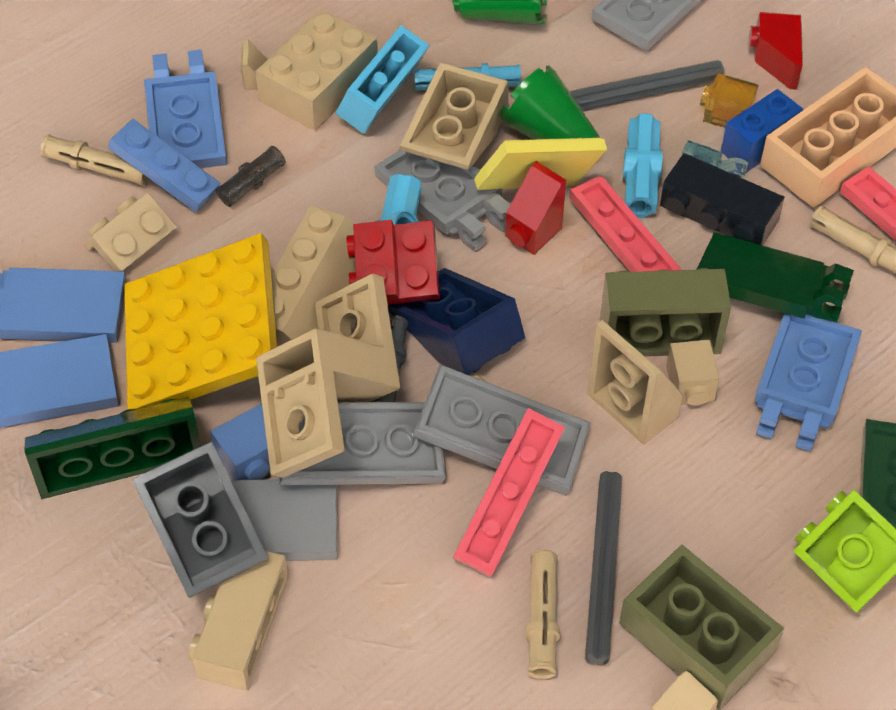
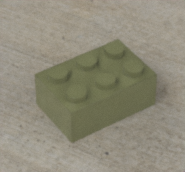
M700 268L696 270L674 271L662 269L657 271L605 273L600 321L603 320L643 356H668L670 343L710 340L713 354H721L731 311L725 269Z
M682 544L623 599L619 621L622 627L678 675H681L685 670L692 674L717 698L718 703L716 707L719 710L776 653L785 629Z

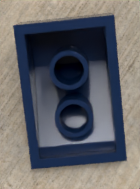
M447 268L438 271L440 299L388 305V311L394 317L395 315L401 316L408 321L407 330L443 366L467 375L477 372L484 364L498 355L508 352L512 346L525 339L515 298Z

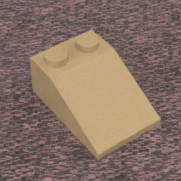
M440 62L400 144V150L469 170L496 136L502 124V119L500 118L501 110L504 105L509 108L508 81Z
M603 320L596 324L587 395L645 445L678 418L682 395L660 369Z

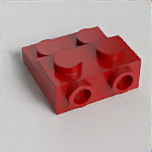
M392 220L353 224L354 235H347L346 244L349 258H355L356 272H349V285L373 273L382 276L384 279L387 305L440 299L436 235L433 220L395 225Z

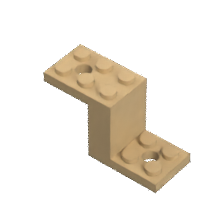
M372 273L315 302L318 328L256 357L271 476L284 478L345 451L338 402H372L401 389L382 276ZM357 318V328L355 332L351 335L350 329L354 325ZM305 416V425L303 430L300 432L299 424L302 422Z

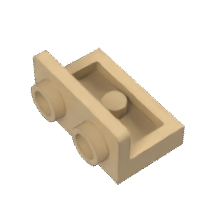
M147 192L138 200L131 196L116 209L119 215L110 222L104 217L88 230L91 237L84 246L88 251L95 248L114 271H124L172 233L177 226Z

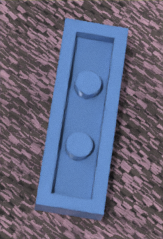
M134 119L129 121L110 139L108 148L196 213L218 192L221 184L219 181Z

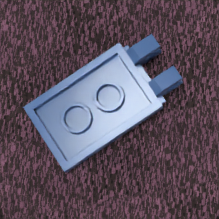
M202 49L188 51L190 74L170 76L167 54L152 55L155 78L144 79L149 131L200 168L227 165L215 71L205 72Z
M9 268V271L3 270L2 274L0 273V339L68 341L107 334L108 342L117 343L125 293V271Z
M784 313L754 399L755 402H758L756 407L763 409L756 435L772 439L780 414L803 421L795 447L811 452L819 427L827 429L828 425H833L862 330L833 321L815 318L809 314H806L805 319Z
M107 334L0 352V427L119 407Z

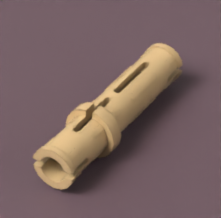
M48 134L41 143L40 153L42 157L69 163L73 169L81 170L86 168L108 176L131 181L141 186L146 185L149 181L147 176L117 154L89 147L87 142L81 140L71 142Z
M820 206L815 211L812 218L816 220L810 221V227L821 231L870 259L869 263L873 266L878 267V265H881L896 274V247L892 245V240L886 237L880 239L826 209L824 206Z
M537 550L532 552L530 556V623L525 627V638L529 641L528 674L533 678L548 679L554 677L556 673L555 642L560 639V627L556 624L557 554L550 550Z

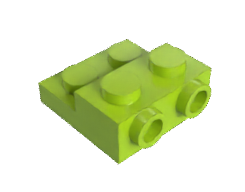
M855 490L849 495L841 491L825 507L829 515L818 526L813 521L810 522L795 537L794 540L799 545L793 552L858 613L896 575V529Z

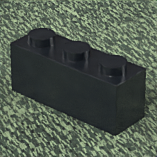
M683 153L663 182L660 206L674 214L682 215L702 224L708 229H713L730 237L764 245L780 219L785 197Z

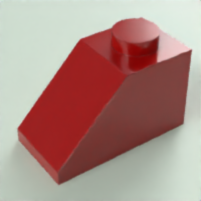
M759 12L757 26H751L749 31L748 46L754 47V62L787 88L797 90L803 66L801 15Z
M537 161L531 166L506 212L505 236L515 246L522 247L535 255L562 229L566 179Z

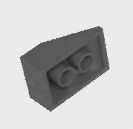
M212 441L132 479L188 598L269 559Z

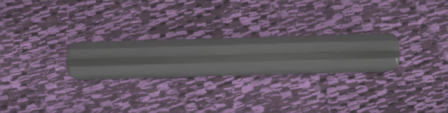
M714 60L569 92L580 108L585 110L721 81L724 79L725 69L721 61Z
M604 471L600 474L585 650V660L589 664L605 665L609 661L622 476L618 472Z

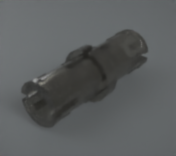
M271 145L251 163H243L238 167V173L217 187L215 191L219 199L226 206L231 207L250 190L259 189L263 186L264 179L285 165L286 160L279 149Z

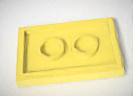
M604 138L504 140L475 176L477 190L520 188L529 169L536 161L566 179V186H575L607 151Z

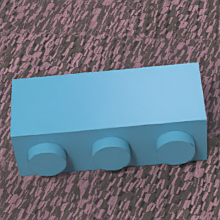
M400 25L348 88L335 114L365 134L414 73V69H417L430 45Z

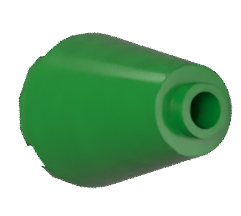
M452 0L454 11L460 12L462 18L534 25L547 24V14L541 15V6L547 5V0Z
M546 65V72L538 68L526 77L510 95L515 99L510 109L504 105L501 110L500 118L506 125L533 140L600 138L557 72L549 65Z

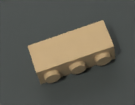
M265 551L269 558L268 560L221 582L216 596H209L203 619L206 621L201 635H194L189 649V660L193 662L197 678L248 690L288 577L285 555Z

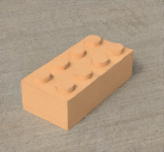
M865 66L766 136L760 166L815 208L841 189L843 182L868 166L871 167L896 148V88Z

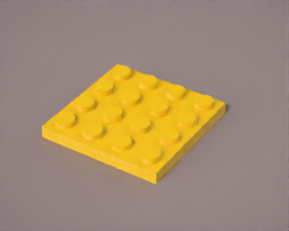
M262 233L124 284L127 410L157 405L169 399L177 400L189 397L191 400L257 377L256 357L277 347L269 243Z

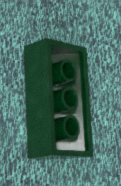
M189 397L177 400H165L160 404L141 409H128L120 414L97 420L88 419L79 424L56 430H44L39 434L25 437L24 450L42 500L147 473L201 447L193 406Z

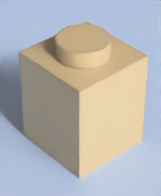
M710 340L670 343L666 368L670 382L676 386L682 395L681 405L690 404L697 406L715 401L720 378Z

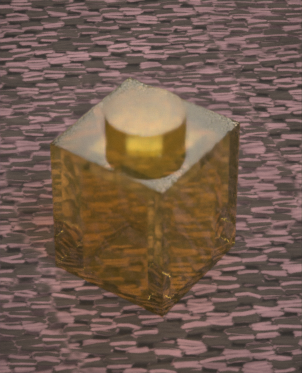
M717 73L713 85H706L701 97L700 106L705 107L703 122L725 128L726 122L755 104L759 84Z

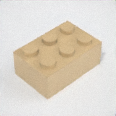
M320 9L255 71L259 101L316 131L338 109L348 88L378 53L377 37Z

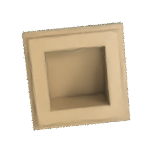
M243 39L241 43V71L245 90L257 89L255 71L268 59L249 39Z
M685 670L652 706L651 710H715L718 700L692 674Z

